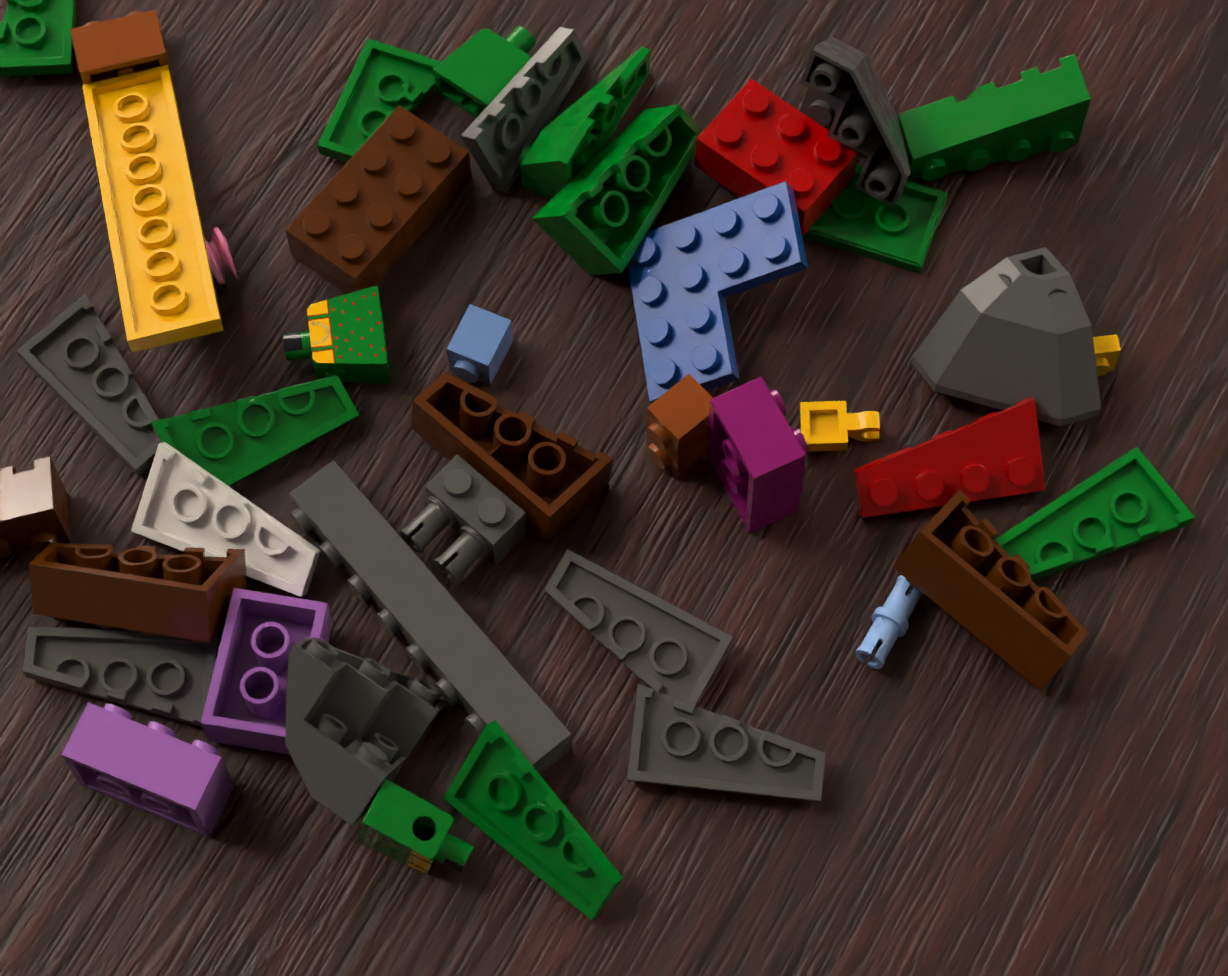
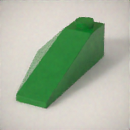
M642 46L540 132L533 145L528 143L524 147L518 160V167L521 168L523 188L551 200L607 146L650 74V49Z

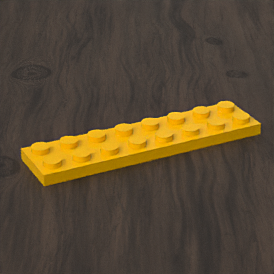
M168 65L82 85L127 342L131 353L223 331Z

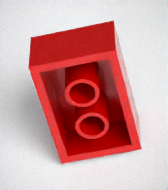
M750 79L697 137L695 167L740 198L786 181L794 190L803 237L842 190L854 179L859 152L829 137V130L753 79Z

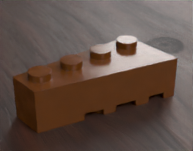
M444 372L413 400L411 428L449 461L458 454L525 511L527 527L545 543L609 485L613 464L612 457L599 450L595 454L577 445V439L563 432L558 435L536 424V418L521 410L517 414L497 404V398Z
M50 543L29 563L33 614L52 617L59 622L78 621L91 623L102 629L122 628L139 631L145 636L165 635L183 638L189 643H210L225 625L233 589L247 590L245 549H228L227 557L205 556V548L185 547L184 554L157 555L156 546H138L119 554L114 553L112 545Z

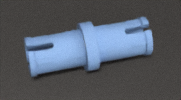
M902 575L898 576L896 584L883 607L875 609L871 617L873 624L860 647L855 651L856 657L863 663L867 655H870L875 648V652L867 666L874 669L883 667L885 659L897 638L905 635L909 628L907 620L920 597L924 594L917 587H913L905 595L910 583Z

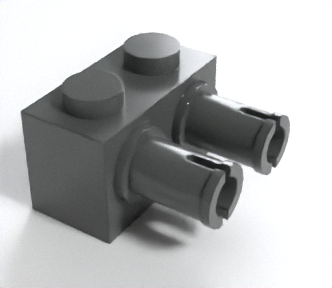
M458 454L425 485L426 502L428 505L405 528L400 530V535L410 546L414 542L413 549L419 553H422L425 547L447 525L461 535L440 557L434 560L437 569L443 575L448 572L447 579L452 582H456L481 555H484L496 566L528 534L526 512Z

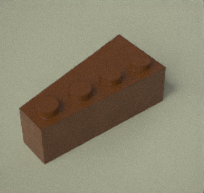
M50 456L34 460V469L16 473V468L13 466L0 468V559L6 558L12 552L31 550L41 553L50 543H71L68 493Z
M959 489L918 533L893 565V568L904 576L911 585L917 587L940 606L948 616L957 620L975 635L984 646L993 650L1011 665L1020 676L1042 690L1070 658L1089 632L1048 587L1038 588L1031 580L1030 566L1019 554L1010 557L994 539L999 532L987 519L979 522L967 509L971 501Z

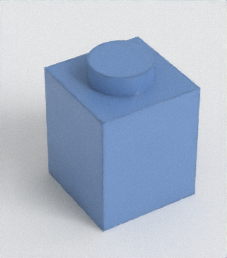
M470 304L447 347L449 369L456 376L467 382L475 383L478 380L491 385L513 342L512 321Z

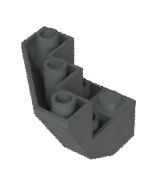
M831 37L817 44L812 50L800 82L807 86L808 89L799 111L829 130V137L867 156L854 188L894 208L911 173L898 116L867 55Z
M1046 247L1006 257L961 289L912 356L911 363L935 392L1000 410L1012 407L1017 402L1032 397L1035 399L1037 420L1057 426H1064L1099 416L1101 412L1092 326L1070 273Z
M306 636L296 642L290 649L288 656L285 745L311 797L353 826L369 810L384 780H393L447 705V702L438 697L440 691L433 684L422 678L417 677L414 680L405 674L384 667L371 658L364 659L335 648L320 638L314 637L312 639Z

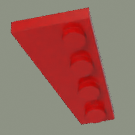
M1032 397L1026 398L1000 412H992L966 426L953 431H946L934 436L932 440L912 448L907 447L854 469L859 515L862 518L944 506L959 489L971 502L1045 491L1035 399Z

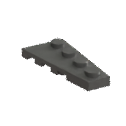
M559 27L462 133L461 138L493 190L504 193L509 192L521 172V168L518 167V160L522 150L528 143L533 145L540 132L549 125L589 57L575 30Z
M85 293L16 351L19 358L139 477L152 466L158 444L161 443L151 425L152 421L159 419Z
M569 549L565 552L544 589L549 597L649 688L670 697L693 703L696 706L699 705L734 642L733 636Z
M28 626L23 673L26 678L202 727L201 720L221 639L219 634H217L210 643H189L183 638L165 635L145 636L139 631Z
M637 685L627 774L628 782L821 802L826 752L769 731L757 729L731 717L708 711L682 699L659 693L644 685Z

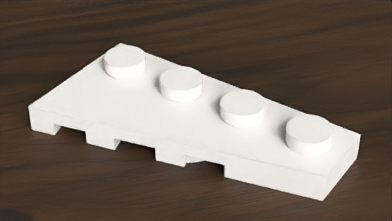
M166 442L158 444L131 531L183 552L185 547L205 548V556L227 557L228 549H245L246 576L300 597L306 595L321 550Z

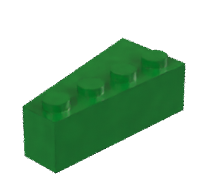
M1075 54L1060 58L1061 67L1041 74L1038 66L1020 72L1022 79L1000 88L995 86L994 82L979 86L977 90L969 94L966 100L959 102L958 98L953 95L898 114L911 171L908 180H936L950 172L964 169L967 171H977L991 163L1005 160L1018 162L1032 154L1045 151L1058 153L1070 149L1073 145H1077L1091 98Z
M680 105L645 109L531 219L589 275L622 273L696 152L697 137L704 130Z

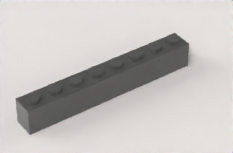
M334 460L289 493L294 509L290 516L296 526L304 535L307 536L312 532L322 543L318 546V549L321 550L320 553L332 568L336 569L341 566L350 576L347 583L359 600L364 603L370 599L380 611L376 614L378 621L392 637L399 633L409 645L405 648V651L418 669L424 671L426 668H429L439 680L435 683V686L446 702L451 706L458 702L469 715L465 718V721L477 738H479L486 725L496 720L539 774H542L572 750V735Z

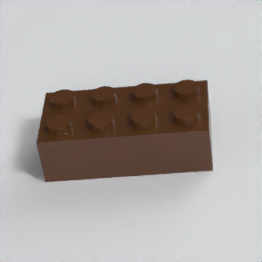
M399 105L285 230L291 256L346 294L377 286L472 179L469 151Z

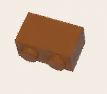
M156 9L146 12L136 11L129 13L125 17L103 22L92 21L81 27L70 29L83 84L168 65L172 76Z
M690 374L686 375L647 407L646 451L659 468L665 469L668 467L676 477H679L707 453L710 399L713 397Z

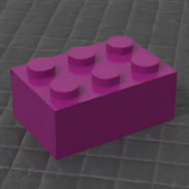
M762 376L710 399L707 459L749 534L799 511L801 492L804 491L802 481L803 474L806 473L805 459L806 455L809 454L806 440L798 428L792 430L784 417L787 412L780 394L776 389L769 391Z

